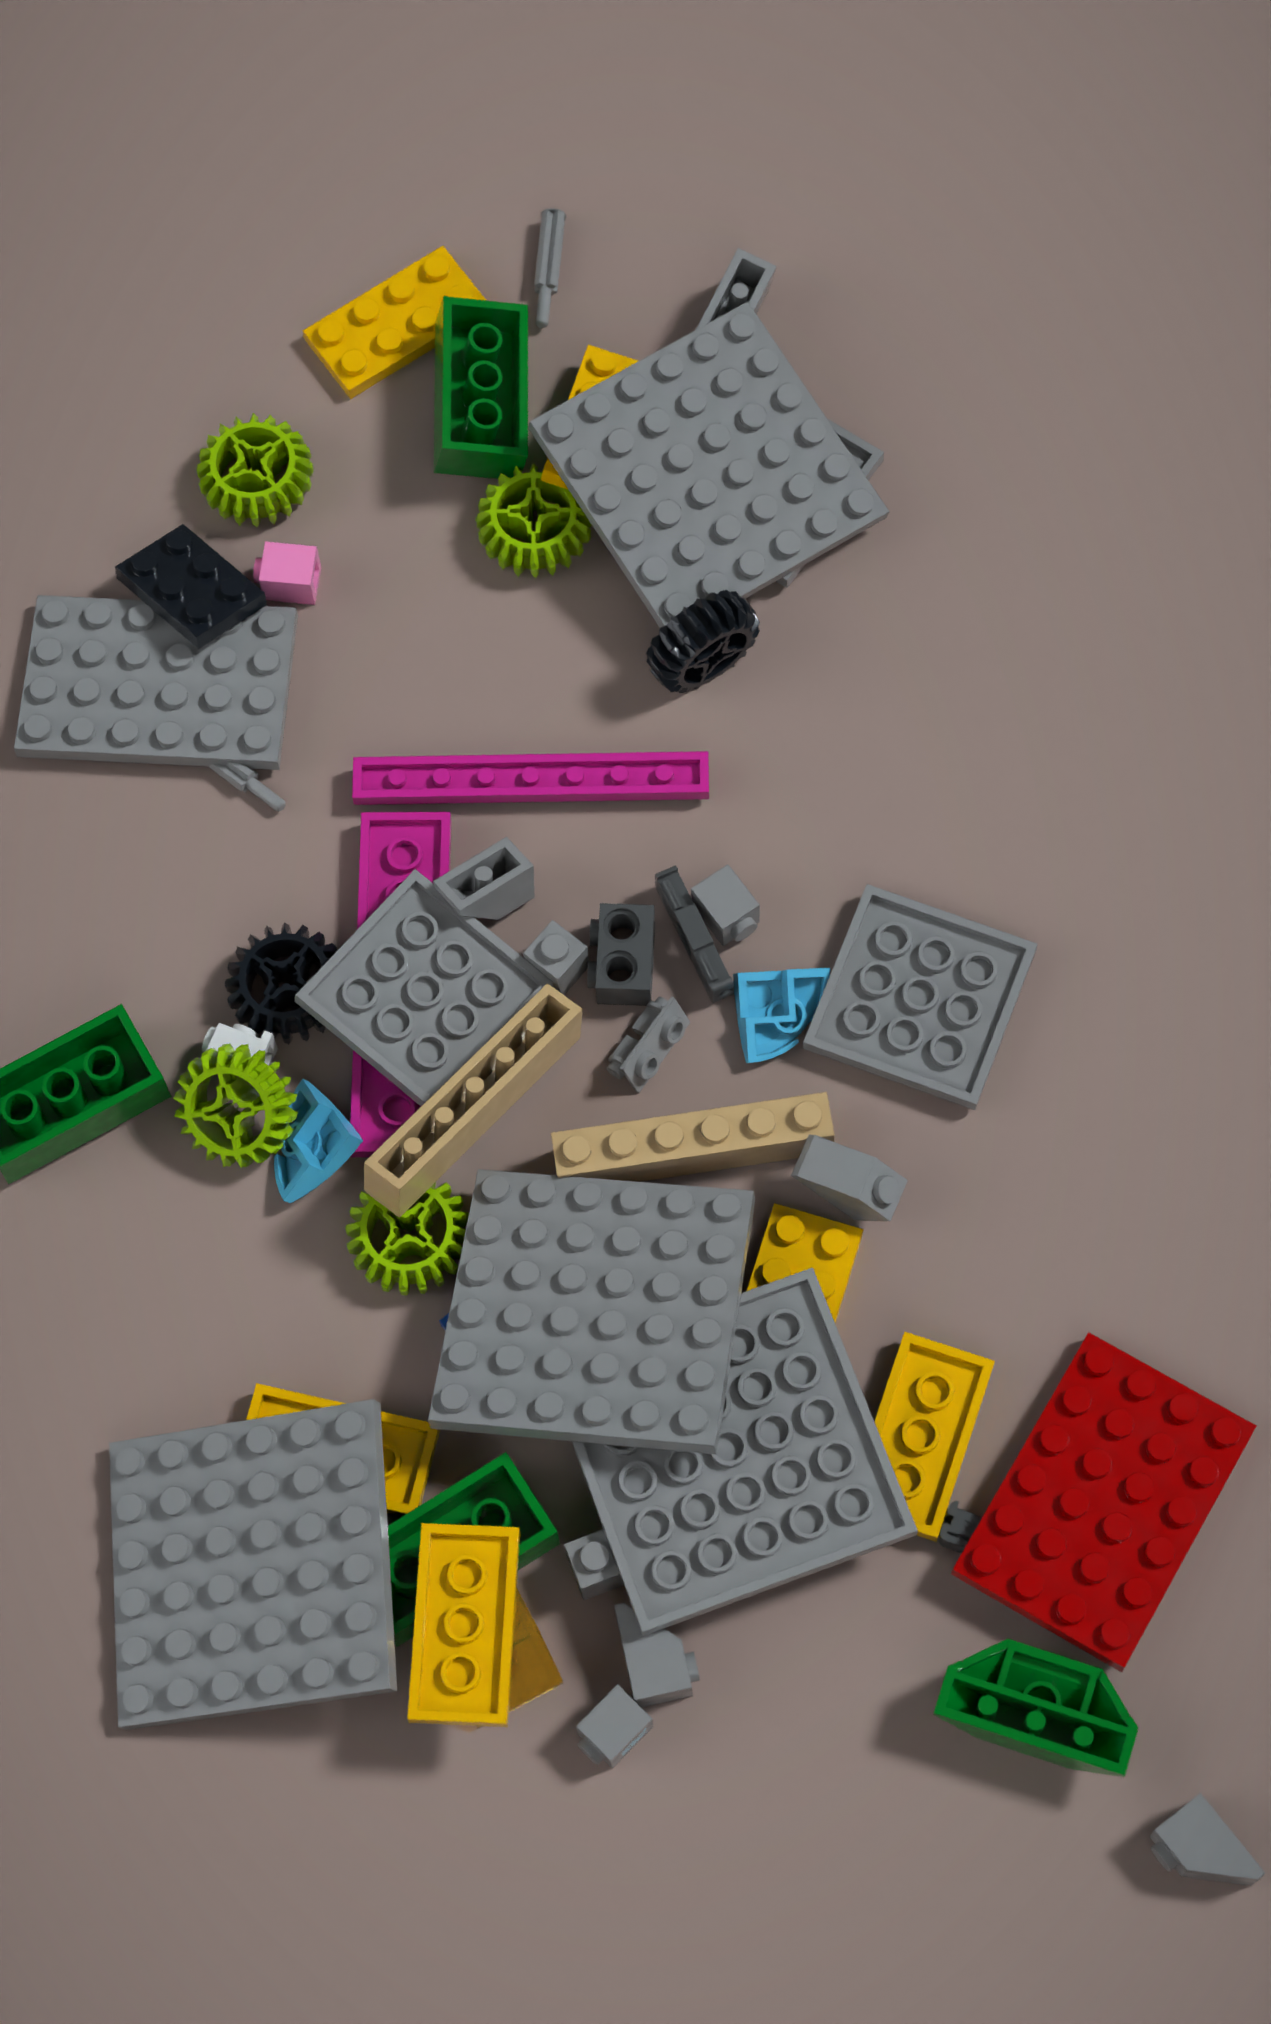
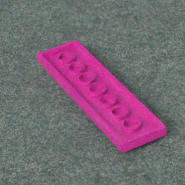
M361 812L357 929L414 869L432 883L450 871L452 823L450 812ZM353 1050L350 1123L361 1136L363 1142L351 1155V1158L370 1157L421 1106Z

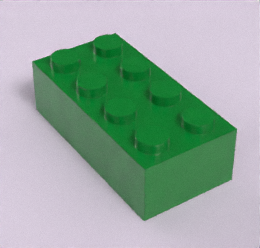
M443 296L435 322L434 473L498 479L500 473L512 478L514 477L513 470L515 467L518 466L523 471L528 458V305Z
M122 1004L0 1068V1171L8 1184L172 1097L161 1072Z
M507 1452L388 1525L395 1646L402 1645L413 1638L422 1523L519 1527L518 1570L560 1544L556 1528Z

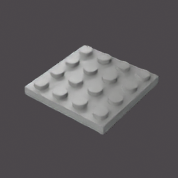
M414 869L295 995V1002L417 1104L422 1106L547 983L553 987L554 982L476 918L460 916L434 888L433 883Z
M866 884L803 1041V1049L976 1110L1038 944Z

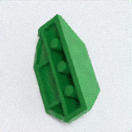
M1011 1639L1003 1640L962 1661L949 1665L933 1713L934 1716L977 1739L1072 1770L1125 1777L1139 1729L1132 1716L1130 1717L1103 1669Z

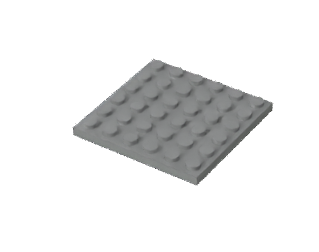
M748 301L531 420L528 427L659 627L667 625L671 621V617L678 615L683 610V607H689L698 598H706L709 593L715 592L717 594L723 590H728L729 592L736 591L742 598L746 599L884 520L889 513V510Z
M478 1169L428 1417L431 1429L717 1454L755 1206L754 1191L571 1176L557 1178V1175Z
M813 1268L741 1293L717 1454L572 1441L643 1636L916 1536L918 1532Z
M371 1399L109 1443L118 1728L131 1730L397 1691L381 1404Z

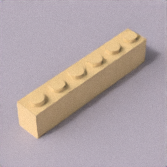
M547 983L364 1162V1191L400 1218L580 1039L583 1009Z
M827 1092L552 1132L551 1138L557 1178L571 1176L642 1182L799 1158L809 1135H817L833 1142L835 1135Z

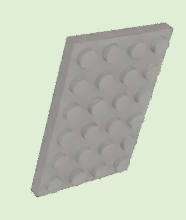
M37 595L14 745L16 756L189 766L227 765L229 762L244 764L250 769L280 770L298 621L296 607L264 606L211 642L197 649L142 600Z

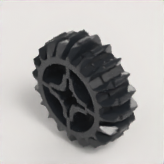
M723 590L717 594L715 592L709 593L706 598H698L694 604L689 607H683V610L678 615L671 617V621L667 625L660 627V634L652 638L650 642L651 646L646 652L648 656L646 662L651 667L650 671L657 681H660L670 692L685 693L691 688L697 690L702 684L709 683L714 678L722 675L730 667H735V663L740 658L746 656V650L754 645L755 638L760 632V621L756 617V612L751 605L736 591L729 592L728 590Z
M286 923L281 928V934L274 935L271 927L266 926L264 929L266 938L262 940L250 934L248 941L251 949L237 947L235 953L240 962H229L227 967L229 974L233 976L225 981L227 992L232 993L228 996L227 1001L231 1009L237 1010L235 1013L237 1021L240 1024L249 1022L248 1027L257 1033L263 1030L273 1033L274 1039L278 1033H281L284 1043L288 1045L293 1039L292 1034L300 1033L302 1040L308 1041L310 1038L308 1029L313 1026L317 1031L324 1033L326 1027L295 1002V995L307 983L306 980L310 976L309 969L313 963L320 969L337 952V947L333 943L325 945V937L320 931L309 938L308 928L303 924L296 934H292L290 925ZM285 956H290V957H289L288 959H286V960H283V961H275V959H277V958L285 957ZM257 974L263 978L264 984L267 985L263 992L265 998L260 1004L251 996L252 984ZM292 980H294L295 985H290L289 983H291ZM278 982H283L285 984H283L280 988ZM291 1006L301 1007L293 1011L283 1012L286 1008Z

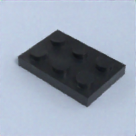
M184 524L115 566L117 579L197 649H200L267 605L265 592Z

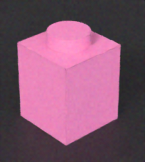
M265 541L263 557H256L253 579L254 583L260 584L261 590L265 592L267 601L315 605L321 572V562L317 546Z

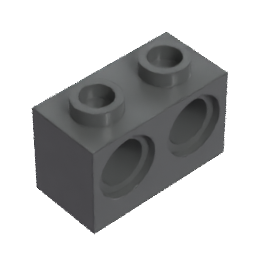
M600 903L599 919H591L590 946H598L597 961H588L587 987L595 988L597 1004L647 1006L649 1001H652L655 940L654 905ZM618 928H628L634 932L627 939H616L611 935ZM616 970H626L631 973V977L623 982L613 981L609 978V975Z

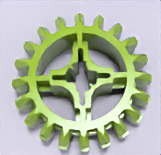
M253 413L250 422L242 423V420L236 416L234 427L228 428L220 423V428L218 429L220 437L208 435L206 441L208 448L200 449L199 458L201 463L197 464L196 468L198 478L200 479L199 487L201 493L206 496L208 505L212 510L218 508L219 514L224 520L233 515L235 522L241 526L247 518H251L252 524L258 528L261 518L268 517V520L275 525L277 513L282 512L290 517L292 512L291 504L302 506L304 501L303 492H310L312 485L310 477L313 476L314 468L310 461L311 452L309 447L304 444L303 437L299 431H291V426L287 421L276 425L275 418L270 414L264 422H259L258 416ZM235 457L236 463L228 469L229 474L222 478L226 466ZM289 462L284 476L275 483L274 477L281 472V467Z
M534 463L528 473H522V470L516 466L513 470L514 477L512 478L500 473L498 478L499 486L488 484L486 489L487 498H480L478 503L480 513L476 516V526L480 530L478 532L479 541L482 546H486L488 557L490 559L498 558V565L502 570L513 564L514 573L518 577L525 569H531V575L536 579L540 573L539 569L547 568V571L553 576L556 572V564L558 563L569 569L572 563L571 555L581 557L584 552L583 544L589 543L591 539V530L589 528H592V524L568 489L540 481L542 473L538 471V467ZM543 499L552 501L556 504L547 503ZM534 510H537L538 521H536V530L533 532L531 520H534ZM512 537L521 538L525 540L527 543L515 540Z
M231 1043L223 1044L218 1048V1051L215 1048H209L202 1053L201 1058H195L188 1064V1071L183 1073L177 1081L183 1088L175 1092L173 1099L183 1106L175 1111L174 1117L186 1119L187 1122L181 1129L180 1134L188 1135L192 1133L196 1138L191 1149H199L202 1146L207 1148L206 1161L214 1160L220 1154L223 1167L231 1166L236 1161L241 1168L248 1167L253 1163V1160L257 1164L262 1163L270 1157V1153L276 1154L283 1147V1140L292 1135L294 1129L289 1123H292L297 1118L298 1112L290 1108L289 1105L296 1101L298 1094L285 1091L284 1087L290 1083L291 1077L283 1076L279 1078L275 1073L280 1067V1062L274 1061L269 1066L264 1063L265 1050H259L251 1057L248 1044H242L236 1050H234ZM218 1074L220 1084L216 1086L217 1096L211 1101H207L209 1082L213 1075ZM235 1103L239 1105L237 1108L233 1106ZM261 1110H265L263 1129L260 1135L253 1136L254 1115Z
M435 1182L416 1201L417 1204L412 1209L407 1210L400 1218L369 1194L361 1191L359 1198L365 1207H351L349 1213L356 1222L347 1224L345 1231L348 1236L354 1239L350 1240L346 1245L350 1254L357 1255L353 1260L355 1268L357 1270L367 1269L365 1277L369 1283H374L382 1277V1290L389 1292L397 1282L399 1283L401 1295L406 1296L410 1292V1284H417L419 1292L425 1294L427 1292V1280L433 1279L437 1286L442 1287L445 1284L441 1273L443 1270L449 1274H457L458 1265L452 1258L460 1260L463 1246L461 1244H463L466 1228L463 1227L467 1226L469 1213L460 1211L464 1206L461 1196L450 1197L452 1189L447 1182L441 1184L436 1189ZM437 1212L446 1221V1233L440 1247L433 1243L432 1237L427 1233L433 1225L432 1218ZM378 1219L384 1222L385 1228L390 1232L384 1241L385 1248L380 1254L375 1251L371 1244L372 1232ZM416 1227L418 1237H413L409 1234H406L403 1238L401 1237L399 1228L411 1232ZM417 1255L425 1259L413 1264H399L405 1257Z

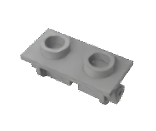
M658 997L655 1002L649 1001L645 1010L632 1026L633 1031L642 1036L641 1039L637 1040L626 1035L608 1058L610 1064L606 1068L607 1071L618 1079H622L625 1075L637 1093H640L648 1080L654 1077L661 1062L674 1044L680 1041L685 1029L690 1024L689 1019L674 997H671L669 1001L662 997Z

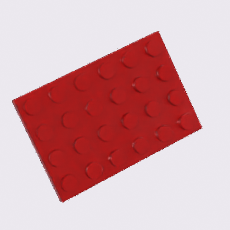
M1088 1332L952 1569L951 1575L1122 1673L1257 1425Z

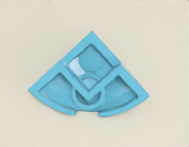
M830 967L733 974L737 1021L746 1063L772 1059L799 1043V1039L796 1038L813 1019L830 976Z
M305 1079L300 1081L294 1091L295 1094H298L296 1101L289 1105L298 1114L297 1118L292 1123H289L294 1129L292 1135L283 1140L284 1144L281 1150L285 1157L279 1154L274 1156L276 1184L283 1201L292 1203L305 1196L327 1180L349 1159L363 1142L361 1136L337 1107L313 1084Z

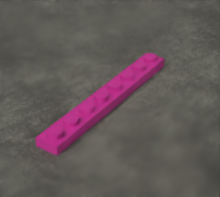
M709 751L353 757L352 799L354 805L709 799Z

